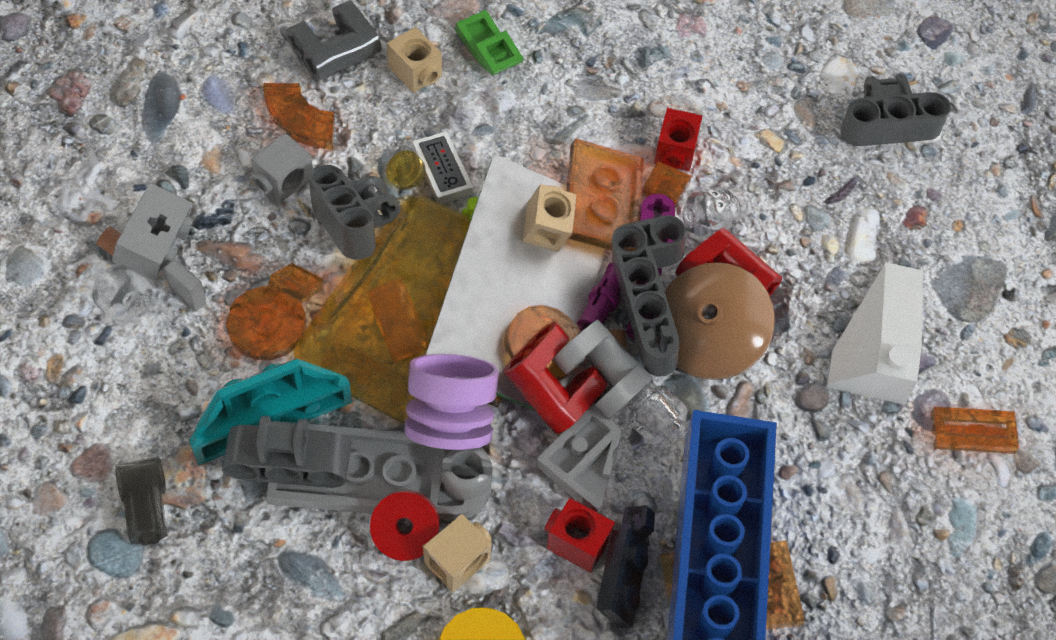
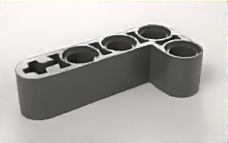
M671 215L622 225L612 235V263L642 365L654 376L671 374L677 367L679 357V337L658 272V268L678 263L685 253V225L679 218ZM663 239H671V240H674V241H673V242L666 243V242H663V241H661V240H663ZM626 247H632V248H635L636 250H634V251H625V250H623V249L626 248ZM636 280H643L647 283L643 285L633 284L632 282ZM655 314L658 317L655 319H646L643 318L642 315ZM660 339L659 345L662 353L659 352L657 347H654V341Z

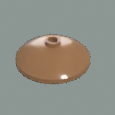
M726 263L702 264L680 274L664 291L679 337L677 368L701 379H727L751 368L760 360L769 347L775 327L773 304L762 283L748 271ZM707 309H717L718 312L715 318L710 320L704 318V313Z

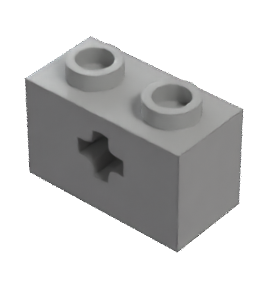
M149 183L116 243L112 261L155 281L161 269H164L166 265L176 258L178 250L173 248L177 239L185 240L193 225L194 219L188 217L193 203Z

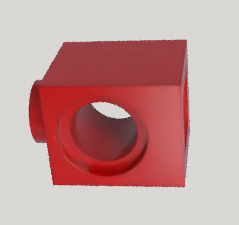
M667 108L657 144L654 164L662 165L669 169H680L690 172L703 115Z
M569 498L562 511L555 508L545 525L544 531L548 532L547 549L592 573L610 543L615 522ZM576 528L584 531L587 536L575 539L569 536L567 531Z

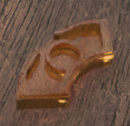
M263 83L266 108L275 124L288 132L292 139L316 148L333 149L334 112L319 110L310 105L301 94L300 83Z

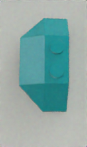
M292 359L282 364H271L260 373L245 379H234L227 382L222 388L214 390L189 439L198 466L225 455L229 431L233 426H258L261 416H270L271 421L295 423L299 419L309 421L352 403L350 383L346 376L300 359Z

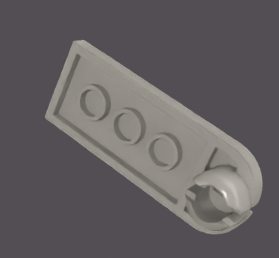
M308 424L309 430L339 433L351 440L352 445L345 484L336 488L269 482L266 495L267 503L271 505L372 514L377 504L386 495L398 490H414L422 493L433 502L440 520L454 521L461 514L467 519L473 517L485 507L491 494L493 466L489 456L481 447L467 450H447L416 443L406 437V434L403 432Z

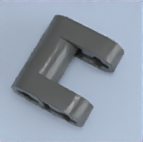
M350 0L333 7V17L342 35L321 43L304 21L286 29V35L291 48L316 81L329 77L381 52L382 47L376 31L357 6Z

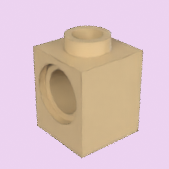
M417 27L410 29L387 43L388 67L413 93L425 86L434 84L438 78L442 77V53Z
M540 184L527 202L522 242L559 252L572 235L577 194L564 191L557 186Z
M461 514L423 546L424 563L453 593L491 560V536L479 522L475 521L472 524Z

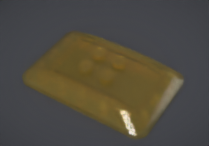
M413 196L406 199L401 204V210L397 218L391 223L382 226L375 235V252L365 259H356L298 341L294 349V359H300L346 376L350 383L351 397L405 425V421L408 418L406 405L410 400L416 399L408 391L409 364L414 358L426 354L470 224L468 222L469 217H465L424 196Z

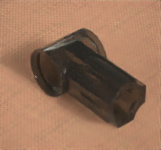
M160 457L116 464V481L121 501L124 502L127 535L130 543L143 546L159 543L161 539L168 536L162 495L166 494V483Z

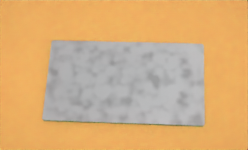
M494 155L485 176L425 355L457 354L483 359L494 364L499 370L496 395L534 410L503 374V369L540 329L553 321H556L569 336L567 344L581 333L576 323L588 305L590 291L595 287L616 212L615 206L503 157ZM540 184L557 186L564 191L577 194L572 235L559 252L522 242L527 202ZM551 360L546 367L565 388L571 372L566 375Z

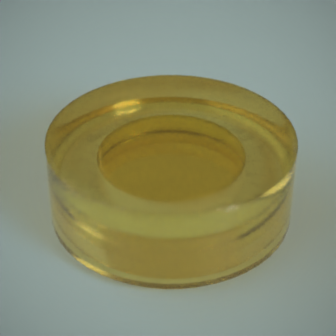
M409 150L396 153L389 160L386 168L388 179L402 190L416 187L424 178L426 171L423 160L416 153Z

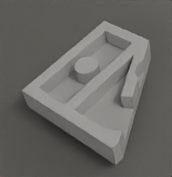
M591 405L574 425L564 431L536 459V466L582 505L600 513L623 429Z

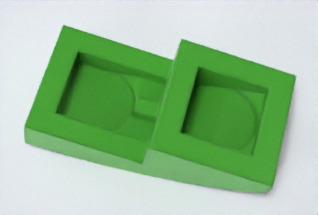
M487 10L456 23L455 31L479 64L492 76L523 62V56L507 31H499Z

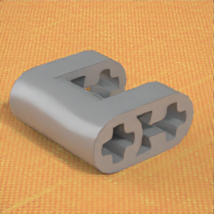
M598 319L571 340L552 359L566 375L585 359L596 368L602 377L613 387L595 404L609 420L653 379L651 374Z

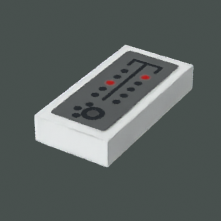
M447 131L412 141L413 151L438 205L473 195L471 181Z

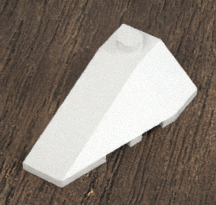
M885 262L831 353L826 387L906 404L918 381L922 347L923 270Z

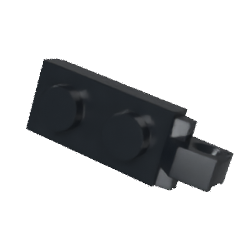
M647 505L625 507L620 528L612 530L596 609L619 628H633L635 614L640 605V588L644 570L648 565V546L650 545L648 537L654 532L655 513Z

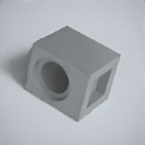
M286 133L251 158L255 185L262 193L266 195L270 193L279 202L284 201L309 181V173L313 169L311 154Z

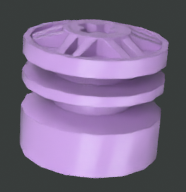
M430 354L414 358L409 364L408 391L416 399L410 400L406 405V413L408 415L404 427L406 437L428 447L447 450H467L489 444L493 435L491 422L494 419L495 412L487 403L493 402L496 398L499 372L497 367L483 359L457 354Z

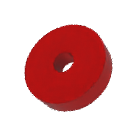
M398 490L386 495L377 504L370 519V534L375 546L387 557L398 561H410L423 556V546L434 538L440 530V517L435 505L428 497L414 490ZM401 518L409 519L413 524V529L409 532H402L398 528V520Z

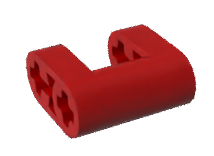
M726 228L716 231L685 256L675 272L676 276H679L693 267L707 263L735 265L754 275L765 287L769 296L774 293L782 281V276Z
M553 321L540 329L505 366L503 374L555 434H560L579 420L605 390L607 381L595 367H589L579 373L565 388L546 366L567 344L569 336L556 321Z

